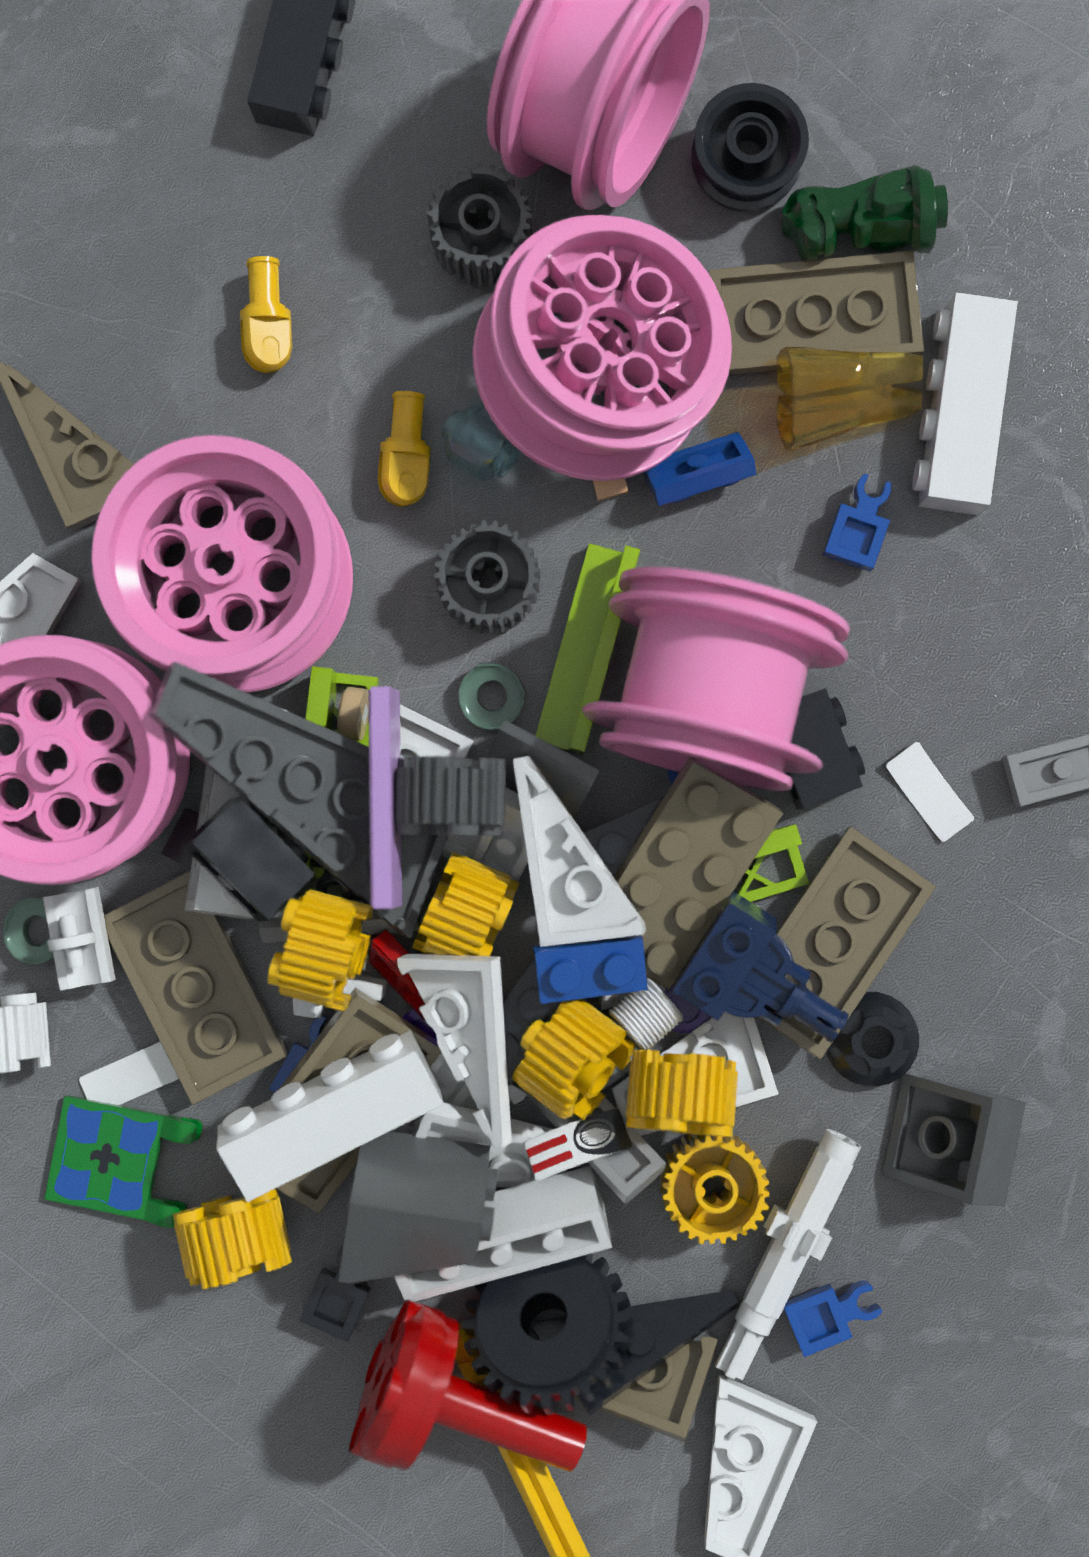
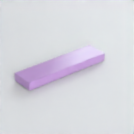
M390 686L371 687V690H368L371 906H373V909H386L402 906L401 834H396L395 823L396 768H398V758H401L400 690Z

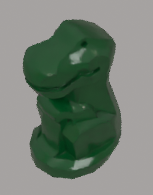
M917 165L893 170L840 188L803 187L795 190L789 196L783 208L781 220L783 236L790 238L794 242L799 256L804 261L816 260L818 255L824 254L825 257L832 255L836 250L837 235L842 233H849L851 235L852 246L855 248H864L870 244L871 248L884 252L911 245L916 253H930L935 245L936 229L946 228L947 191L945 185L934 186L931 172Z

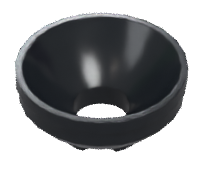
M866 991L844 1027L826 1051V1056L834 1069L853 1083L863 1086L890 1084L901 1078L911 1068L917 1057L919 1049L917 1024L910 1011L897 999L880 992ZM873 1026H882L891 1035V1047L881 1057L868 1056L861 1045L864 1033Z

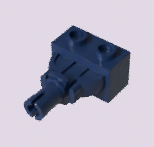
M733 891L675 980L672 992L719 1021L724 1011L744 1018L760 1016L776 1027L782 1021V1017L789 1019L793 1017L832 1043L838 1036L836 1030L838 1028L842 1030L849 1014L844 1010L841 1011L807 989L806 983L811 973L794 962L789 947L776 933L777 918Z

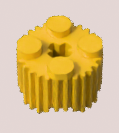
M453 851L412 948L421 951L423 954L490 956L494 941L505 923L520 882L512 879L511 875Z
M310 889L299 900L289 899L281 924V929L288 932V939L284 946V953L276 952L272 959L268 973V984L278 986L280 995L345 1011L351 1000V995L344 994L345 986H347L348 979L353 980L356 974H361L365 958L367 957L370 935L361 933L363 920L366 921L367 918H372L373 906Z
M584 999L562 1001L549 1023L537 1020L523 1036L520 1045L526 1050L524 1054L526 1057L515 1069L512 1080L559 1118H570L574 1113L584 1121L588 1114L591 1115L594 1109L598 1108L606 1097L601 1090L610 1080L615 1066L623 1071L631 1061L630 1057L633 1055V1049L636 1044L626 1037L627 1033L623 1028Z
M633 1050V1058L630 1061L626 1127L645 1130H666L681 1134L732 1137L738 1082L736 1061L705 1054L664 1053L663 1056H660V1051Z
M688 1134L686 1138L684 1136L681 1137L682 1144L680 1146L674 1143L672 1145L673 1154L666 1153L665 1155L668 1163H666V1170L659 1176L661 1182L659 1187L666 1211H668L672 1222L676 1221L678 1230L681 1233L686 1231L688 1238L691 1240L696 1236L700 1244H703L705 1240H708L710 1244H714L716 1239H720L721 1243L725 1244L727 1237H731L733 1241H736L738 1233L745 1236L749 1228L756 1230V1220H764L761 1211L768 1210L769 1208L764 1198L769 1196V1191L765 1187L769 1185V1180L764 1175L766 1170L761 1164V1160L746 1141L742 1142L737 1135L722 1137ZM714 1176H720L725 1189L720 1194L713 1190L711 1196L705 1195L704 1181L709 1177L713 1179Z
M276 1188L247 1202L245 1197L232 1200L231 1195H226L201 1202L199 1207L173 1214L186 1279H189L190 1286L201 1284L202 1289L227 1285L238 1281V1277L261 1270L262 1263H265L266 1272H269L292 1262L290 1255L291 1246L280 1197L277 1194Z

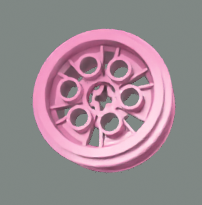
M522 0L500 53L491 86L487 112L489 143L494 151L501 154L505 169L516 177L524 178L534 174L545 164H548L571 175L573 199L579 207L585 210H594L603 204L615 208L629 200L644 182L658 160L684 107L706 40L710 13L709 0Z
M584 215L564 219L542 228L524 241L511 255L499 276L493 294L483 308L476 326L472 349L473 370L479 395L494 424L528 458L554 472L573 478L593 481L619 480L644 473L669 458L681 446L691 430L706 417L716 404L726 383L731 364L732 342L728 316L719 292L706 269L685 246L664 231L638 220L618 216ZM552 312L561 314L562 321H559ZM614 319L622 323L629 332L624 333L620 327L614 324ZM545 348L558 349L555 355L545 360H541L536 349ZM658 379L669 386V396L658 384ZM602 390H605V408L590 403L593 394L599 395Z

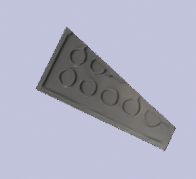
M170 663L149 716L363 903L371 905L369 747L180 663ZM401 834L402 906L373 909V911L402 937H412L448 835Z

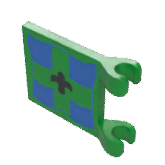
M69 1095L64 1096L44 1200L141 1219L165 1228H174L173 1214L186 1210L187 1204L178 1200L151 1198L162 1138L176 1143L191 1144L193 1141L200 1139L203 1123L199 1119L164 1115Z

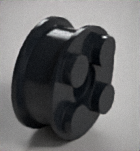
M760 83L734 85L714 96L699 116L691 151L693 173L705 194L725 208L742 212L766 209L786 197L798 180L808 151L809 132L802 111L784 92ZM750 140L757 143L762 151L755 155H748L743 153L737 144L741 141Z

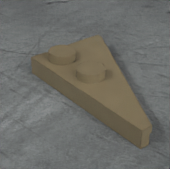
M0 362V383L66 528L74 531L98 520L108 495L122 476L135 464L36 387L9 364L5 365L3 362Z
M702 1337L700 1341L690 1342L599 1410L685 1443L718 1339ZM574 1396V1400L580 1402L577 1396Z

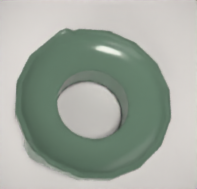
M498 663L477 664L463 678L458 691L459 705L464 716L474 725L484 729H500L504 720L512 723L520 715L527 696L525 686L522 685L519 676L509 667ZM487 681H497L506 689L507 701L499 710H489L479 700L480 687Z
M36 897L27 898L15 904L9 910L3 926L5 945L12 956L23 963L33 965L42 964L54 959L53 951H49L47 941L43 945H37L30 939L28 934V926L34 917L42 916L47 920L43 898Z

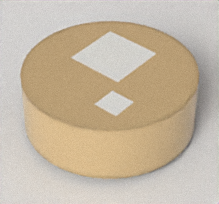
M347 687L342 693L338 709V733L352 740L361 741L366 733L369 719L368 689Z

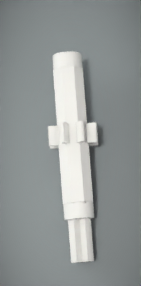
M826 1130L786 1210L775 1204L764 1224V1228L767 1229L765 1234L772 1237L743 1296V1301L735 1315L737 1321L715 1364L716 1368L724 1371L725 1375L735 1380L736 1377L741 1380L744 1379L764 1336H769L776 1320L779 1318L809 1256L811 1255L821 1261L832 1240V1237L829 1236L830 1231L823 1227L861 1149L857 1142L837 1131Z

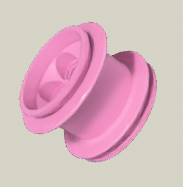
M213 435L191 437L167 444L139 460L122 476L108 495L95 527L92 565L96 588L103 608L121 638L142 658L164 671H167L170 663L177 662L245 693L270 689L297 677L319 660L337 637L346 619L353 590V566L344 531L329 508L324 496L309 476L291 460L261 444L241 438ZM217 505L223 507L224 514L218 525L212 528L200 526V517L203 511ZM261 518H273L276 522V527L272 536L262 541L253 540L251 530L254 523ZM183 543L186 548V555L183 561L177 566L165 567L163 561L169 546ZM221 552H224L230 559L235 561L233 568L223 576L214 568H210L212 559ZM286 568L290 571V582L284 590L279 592L267 591L265 586L266 578L272 570ZM187 594H198L201 601L198 612L191 618H180L177 610L180 600ZM239 606L251 607L253 611L251 624L242 631H232L229 627V617L232 611Z
M641 567L626 570L620 575L618 584L622 593H618L610 598L609 607L617 617L639 629L620 703L592 702L582 707V713L587 719L613 731L601 734L599 744L602 747L622 756L680 773L688 758L692 757L742 787L771 791L791 790L793 779L784 774V772L814 773L822 768L823 764L817 756L791 744L808 669L836 667L845 663L848 659V652L840 644V642L847 639L850 626L846 620L828 608L794 594L754 582L713 573L677 568Z
M31 636L0 645V728L5 724L12 726L18 732L20 739L18 748L11 755L6 754L0 749V875L21 882L43 885L69 884L88 880L104 874L137 855L158 838L169 825L178 810L187 786L190 770V751L149 716L162 681L141 661L124 651L103 643L65 636ZM48 690L56 692L62 701V711L52 721L44 718L38 708V701L41 695ZM99 709L106 710L114 719V731L105 740L94 736L89 726L91 716ZM60 746L67 754V767L55 769L52 773L44 765V752L56 750ZM106 763L115 764L123 772L124 782L121 789L116 793L108 792L99 783V771ZM13 778L23 781L29 789L28 801L21 808L11 804L6 797L7 784ZM63 797L75 800L80 806L81 818L75 826L63 824L58 818L57 806Z

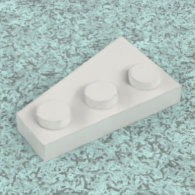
M32 553L0 581V645L25 637L51 635L82 581Z

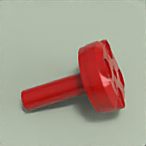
M406 1299L384 1338L377 1344L370 1360L365 1377V1388L349 1443V1453L388 1469L394 1467L405 1471L411 1467L419 1456L434 1423L559 1469L572 1472L577 1466L585 1446L587 1436L586 1424L555 1412L552 1415H547L544 1409L538 1406H534L531 1413H527L521 1407L519 1399H516L509 1406L500 1397V1392L495 1391L491 1393L487 1387L451 1375L459 1337L457 1320L446 1316L441 1310Z

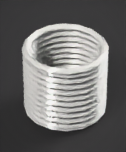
M647 978L648 990L627 993V996H623V1000L620 999V1003H616L613 1009H609V1015L625 1030L627 1036L640 1050H650V1048H653V1045H657V1041L660 1042V1039L664 1038V1035H667L668 1032H671L675 1025L678 1026V1022L683 1021L681 1012L649 978Z

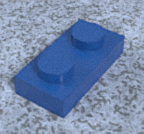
M739 432L676 451L656 467L644 472L645 480L658 506L671 502H681L692 495L717 487L731 486L739 480L757 475L754 457Z
M641 935L544 947L540 945L533 946L540 1004L648 990L643 938Z

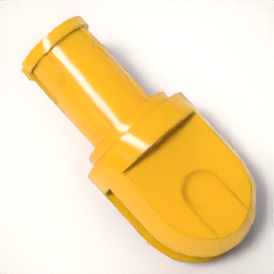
M256 256L248 258V261H246V267L248 268L249 304L240 310L241 349L245 361L254 370L272 373L280 370L289 361L291 356V311L285 308L284 304L280 303L279 259L270 256Z
M395 391L392 393L391 437L386 438L384 442L380 443L377 478L379 491L387 502L399 507L410 506L418 502L425 495L429 484L431 447L426 445V441L421 440L426 395L413 391Z

